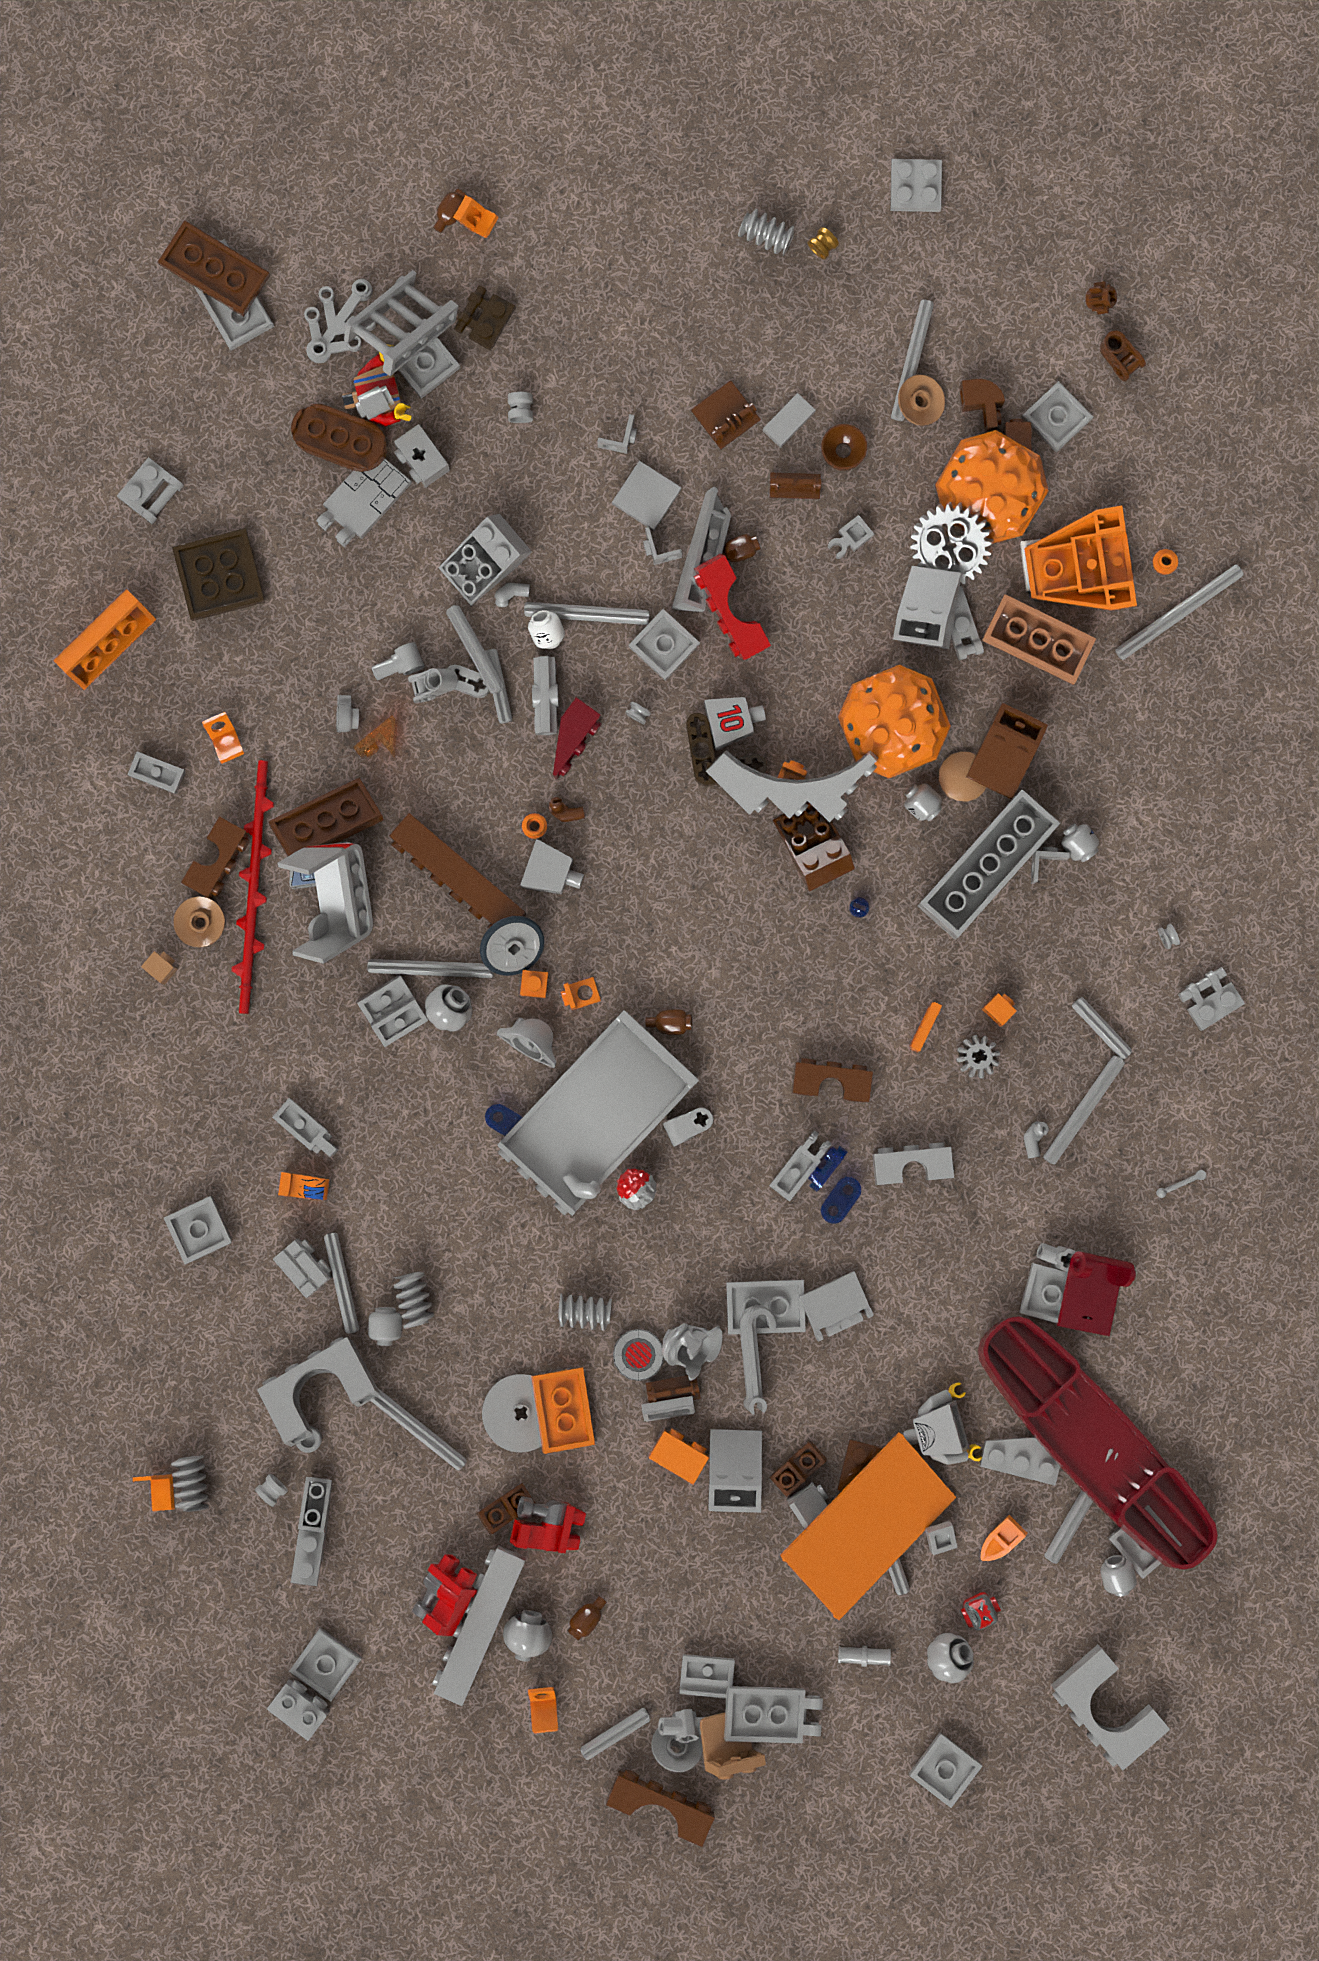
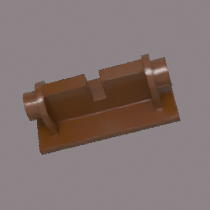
M770 472V498L820 499L821 474Z
M688 1375L646 1383L649 1403L692 1396L693 1400L701 1399L697 1377L690 1381Z

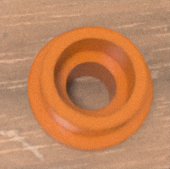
M1162 549L1154 555L1153 567L1160 574H1171L1178 566V557L1173 551ZM1162 558H1168L1170 565H1164Z
M529 814L522 822V830L528 838L538 839L546 833L547 822L540 814ZM531 823H539V829L532 831L530 829Z

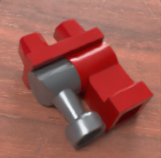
M523 1496L520 1498L517 1509L518 1517L530 1518L533 1514L542 1517V1522L535 1523L515 1519L510 1538L511 1544L517 1548H534L566 1554V1550L579 1549L580 1536L572 1534L570 1531L572 1524L583 1526L586 1517L584 1511L577 1509L567 1502L552 1500L546 1504H534L532 1498Z
M445 1554L439 1564H430L428 1568L429 1573L424 1578L427 1592L423 1601H417L412 1609L416 1616L423 1619L422 1623L438 1636L454 1635L469 1606L471 1597H474L477 1592L472 1587L477 1574L465 1567H462L457 1574L455 1570L460 1560L454 1555ZM438 1598L439 1600H438L436 1606H435L434 1609H433V1608H432V1605L434 1604V1602H435L436 1599Z

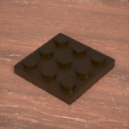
M246 528L172 547L191 621L265 603Z

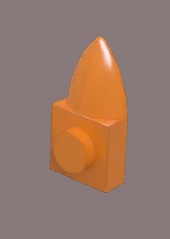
M1008 1515L986 1538L981 1550V1560L991 1561L1003 1557L1021 1542L1028 1533Z

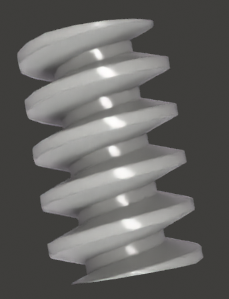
M755 209L751 214L746 213L738 236L742 237L747 232V241L753 240L756 236V245L760 246L765 241L766 250H769L774 245V253L778 254L783 249L784 257L794 235V226H791L786 231L784 221L777 227L775 217L770 222H767V213L758 218V209Z
M414 1272L394 1277V1279H400L394 1285V1288L402 1289V1292L397 1294L396 1298L405 1300L399 1305V1309H407V1312L401 1315V1318L409 1319V1322L403 1326L404 1329L429 1323L428 1320L434 1316L433 1312H426L432 1306L431 1302H423L429 1296L428 1292H421V1289L426 1287L427 1283L418 1281L425 1276L424 1272Z
M560 1294L558 1311L560 1326L564 1327L566 1321L569 1320L571 1328H574L577 1321H579L581 1329H584L587 1322H589L591 1330H595L597 1324L600 1323L601 1330L605 1331L607 1325L610 1324L612 1299H609L607 1305L604 1304L603 1298H599L597 1304H594L593 1297H589L587 1303H584L582 1296H579L577 1301L574 1302L572 1295H569L565 1302L563 1301L562 1294Z
M203 1455L179 1458L171 1463V1466L179 1468L178 1471L172 1473V1476L180 1478V1481L174 1483L173 1487L181 1488V1491L174 1494V1497L182 1499V1502L176 1504L175 1508L183 1509L185 1512L209 1508V1505L201 1503L208 1499V1495L200 1493L207 1488L206 1484L199 1483V1481L206 1478V1474L198 1472L205 1468L204 1463L197 1462L204 1457Z

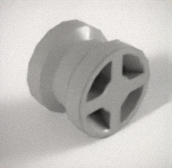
M272 1474L266 1477V1482L263 1485H258L255 1488L256 1493L272 1507L277 1503L279 1496H284L288 1492L285 1485Z

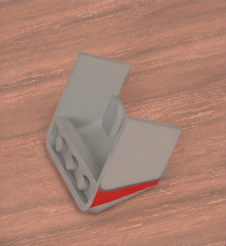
M343 842L307 846L278 862V867L307 875L314 872L321 914L310 922L308 927L310 940L293 950L294 956L324 964L371 933L373 927L372 911L363 852L358 844Z

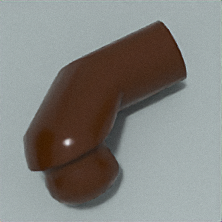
M554 797L549 801L550 813L561 822L585 819L583 806L569 808L558 797Z

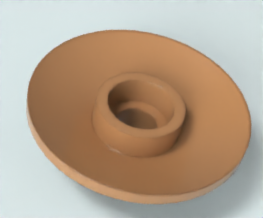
M915 375L908 378L901 385L898 393V404L907 420L913 424L925 426L934 423L940 418L945 407V397L940 385L934 379L926 375ZM915 398L920 401V406L916 404Z
M192 897L187 899L175 912V932L180 940L189 946L197 948L210 946L220 938L224 931V913L220 906L209 898ZM203 918L205 925L199 928L196 922L198 919Z

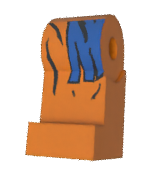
M281 1172L278 1195L327 1200L330 1179Z

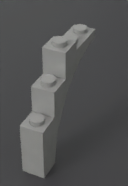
M726 750L706 772L749 815L754 810L759 813L768 804L766 800L768 797L789 819L794 814L798 817L808 807L806 804L808 801L830 822L833 818L839 820L848 811L845 806L849 800L843 794L850 795L859 785L856 781L863 774L868 777L877 768L875 762L878 757L870 750L856 763L837 773L820 778L794 780L777 778L758 772L741 763Z

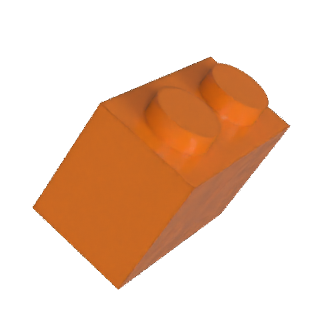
M673 1428L670 1431L664 1429L650 1452L649 1459L694 1485L709 1459V1455L705 1453L707 1448L695 1441L692 1445L683 1440L685 1435Z

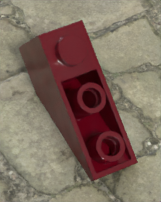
M577 697L561 717L553 777L556 780L560 775L564 777L572 767V764L569 762L575 755L579 757L587 746L585 740L590 734L595 736L602 726V723L599 722L601 715Z

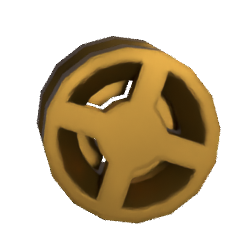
M821 227L817 232V236L810 238L807 242L809 248L823 260L829 256L831 249H836L839 246L837 238L825 227Z

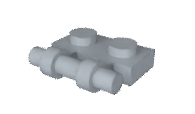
M1222 967L1214 972L1212 970L1205 974V978L1195 984L1190 983L1185 986L1186 990L1178 994L1183 1003L1190 998L1194 1001L1195 1005L1188 1008L1187 1011L1200 1031L1245 1004L1232 982L1223 987L1220 984L1219 980L1227 976ZM1211 986L1214 993L1203 999L1200 992Z

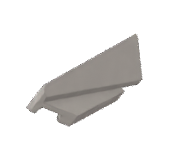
M712 487L705 494L672 605L674 610L705 611L707 593L704 589L700 590L693 577L697 575L694 568L718 554H722L731 518L728 508H724L717 496L718 489Z

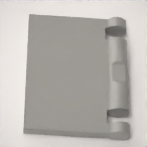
M855 1271L799 1296L818 1342L823 1340V1335L820 1332L822 1328L825 1329L827 1336L830 1337L862 1322L863 1317L859 1311L863 1309L868 1318L873 1316Z

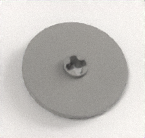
M515 1374L501 1379L489 1390L483 1402L482 1420L487 1434L498 1446L508 1451L529 1452L542 1446L531 1375ZM523 1406L526 1407L525 1413L527 1417L516 1420L515 1408L521 1409Z

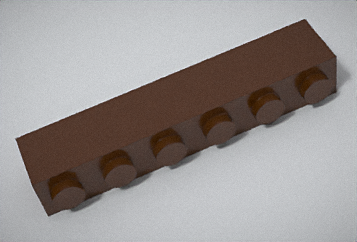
M410 813L389 835L393 840L391 845L398 852L403 854L406 851L413 857L410 862L421 871L424 868L432 873L429 877L440 887L445 884L450 888L451 892L449 895L460 904L464 900L471 906L468 911L478 920L484 917L490 923L488 928L501 919L511 916L524 917L526 915L523 909Z

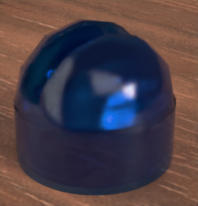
M862 897L853 899L849 905L851 915L856 918L865 917L870 909L868 901ZM854 903L866 907V910L863 911L859 908L853 907Z

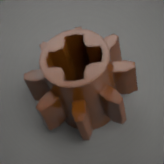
M1105 281L1094 283V287L1089 288L1086 293V304L1089 309H1092V312L1097 311V315L1109 313V309L1113 308L1117 302L1115 288L1111 287L1110 284L1106 285Z

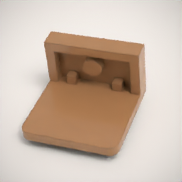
M725 1712L701 1719L700 1730L705 1771L717 1776L718 1779L725 1780L733 1778L736 1773H752L757 1770V1767L766 1765L765 1755L753 1750L751 1742L724 1740Z

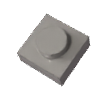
M950 1521L925 1528L929 1549L933 1555L957 1548L953 1525Z

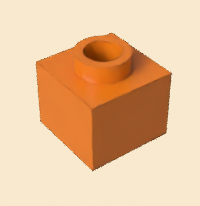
M999 993L995 994L982 1008L999 1027L1003 1026L1017 1011L1013 1007L1015 1005L1013 1000L1006 994L1001 996Z

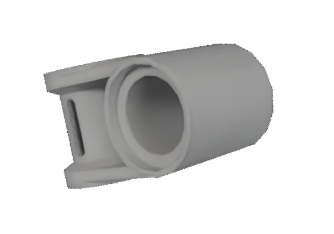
M432 668L409 676L408 681L412 683L415 695L413 698L414 703L430 701L439 695L454 690L458 682L456 673L452 669Z
M698 1108L663 1123L673 1147L709 1129L713 1124V1115L705 1108ZM699 1112L702 1115L707 1114L709 1117L706 1120L707 1125L704 1127L701 1124L695 1123V1120L698 1118L697 1113Z

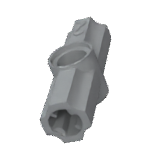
M540 656L533 658L534 685H532L533 708H535V734L553 735L557 734L558 684H556L555 657Z

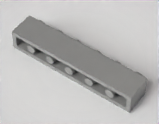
M500 1545L497 1546L496 1551L490 1550L484 1563L489 1565L486 1574L480 1573L474 1588L478 1589L475 1599L471 1598L469 1606L465 1611L468 1614L464 1623H459L453 1635L457 1638L454 1647L448 1646L443 1661L447 1662L444 1671L438 1670L432 1685L437 1686L434 1691L435 1695L463 1706L525 1563V1556Z

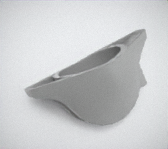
M518 1018L512 1027L500 1028L497 1031V1035L522 1054L555 1068L556 1059L552 1052L553 1032L544 1021Z

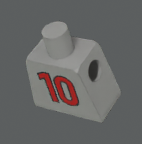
M745 697L704 700L715 751L752 736L754 733L752 723L766 720L763 705L748 708Z

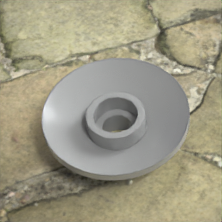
M657 1728L652 1738L653 1755L657 1762L667 1770L673 1772L688 1771L696 1766L702 1756L703 1747L700 1735L696 1741L680 1743L676 1741L675 1735H660L659 1728ZM671 1747H677L679 1749V1753L673 1752L671 1750Z

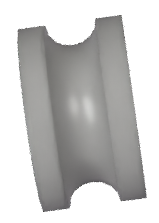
M631 702V709L626 710L625 713L637 722L645 724V717L650 716L651 713L641 705Z
M1168 924L1166 929H1158V934L1167 950L1171 948L1172 944L1176 946L1180 944L1178 934L1172 924Z

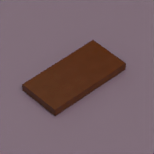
M185 220L158 260L160 266L243 317L270 277L268 271Z
M359 777L268 822L288 857L307 846L338 843L383 821V815Z

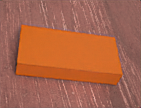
M936 1002L930 1003L909 1046L911 1050L917 1053L921 1051L942 1005Z

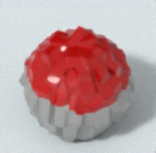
M627 1169L617 1180L618 1185L616 1189L619 1200L633 1210L644 1208L654 1199L657 1192L653 1176L644 1170Z

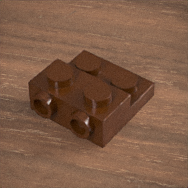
M849 1439L837 1490L842 1491L884 1447Z

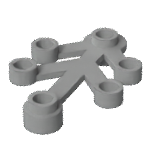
M358 279L353 283L352 294L337 316L333 303L335 298L333 290L328 286L322 287L319 290V298L324 305L328 326L323 336H321L318 323L320 321L318 309L309 307L305 310L304 316L309 323L312 337L306 349L311 361L324 363L329 360L333 353L349 350L357 352L361 349L362 342L359 336L352 339L358 341V345L355 347L350 346L345 341L333 343L332 341L336 335L345 334L346 321L359 302L366 301L372 296V287L367 280ZM358 286H366L365 291H357ZM324 292L331 293V296L327 299L322 297ZM311 312H315L317 314L316 318L309 319L308 315ZM373 322L366 329L369 331L374 330L376 322ZM321 346L323 347V351L321 353H315V348Z

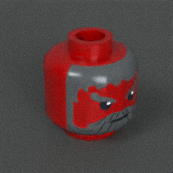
M985 1592L978 1593L964 1600V1608L960 1609L968 1627H973L977 1631L997 1623V1612L1001 1611L995 1597L989 1598Z

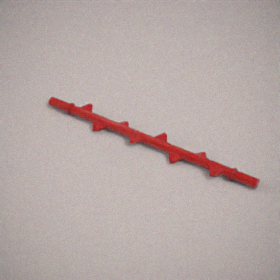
M263 760L258 761L257 781L254 786L256 789L254 820L244 825V830L252 835L250 867L239 872V877L249 883L246 915L236 921V925L245 930L243 962L232 966L231 970L241 977V985L239 986L241 988L239 1014H249L251 989H253L251 986L253 954L264 950L265 947L263 943L255 939L257 907L267 902V897L258 892L261 859L272 855V850L262 844L264 813L274 807V802L266 798V790L268 789L266 786L268 761Z

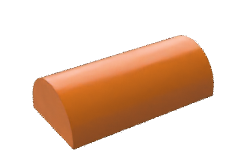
M126 589L53 661L85 690L156 618Z

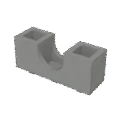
M944 1142L929 1144V1149L919 1150V1145L903 1146L904 1151L894 1152L893 1147L879 1148L878 1154H872L875 1185L903 1183V1168L911 1161H917L922 1164L925 1169L926 1180L954 1178L951 1147H945Z

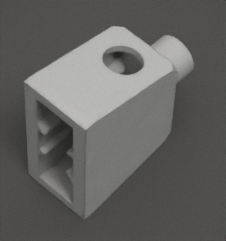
M536 839L520 886L524 889L562 895L565 884L580 889L584 874L571 870L573 864L571 857Z

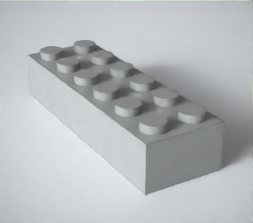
M1021 790L917 907L956 940L1058 827L1060 822L1025 791Z

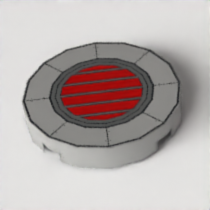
M629 1330L620 1336L614 1346V1364L620 1374L628 1379L636 1381L649 1379L657 1374L663 1364L664 1357L661 1351L663 1345L658 1337L648 1330Z

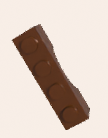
M618 1771L606 1799L607 1806L629 1816L645 1805L662 1806L669 1810L676 1819L678 1837L703 1847L715 1818L714 1812L711 1811V1806L701 1801H697L696 1804L690 1802L685 1794L675 1790L673 1793L663 1790L664 1786L656 1781L649 1780L648 1783L639 1779L640 1776L633 1771Z

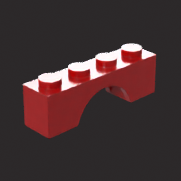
M718 554L695 567L694 570L697 575L693 576L699 589H704L707 593L708 598L705 601L712 613L716 611L720 619L717 621L721 632L724 635L728 634L731 640L728 645L735 657L739 655L741 659L746 660L770 647L771 644L760 623L756 621H740L734 617L729 609L728 592L737 578L725 555Z

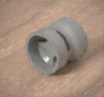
M512 392L508 394V404L511 408L508 412L509 422L529 423L533 421V411L530 410V405L533 403V395L531 393Z

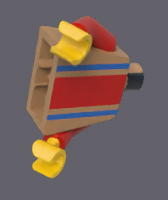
M379 352L353 379L356 391L342 395L345 409L356 407L357 397L377 386L379 388L386 386L394 401V405L390 406V410L369 421L382 426L392 425L400 422L401 419L410 421L411 416L404 413L411 406L401 403L395 375L389 376L382 371L384 355Z

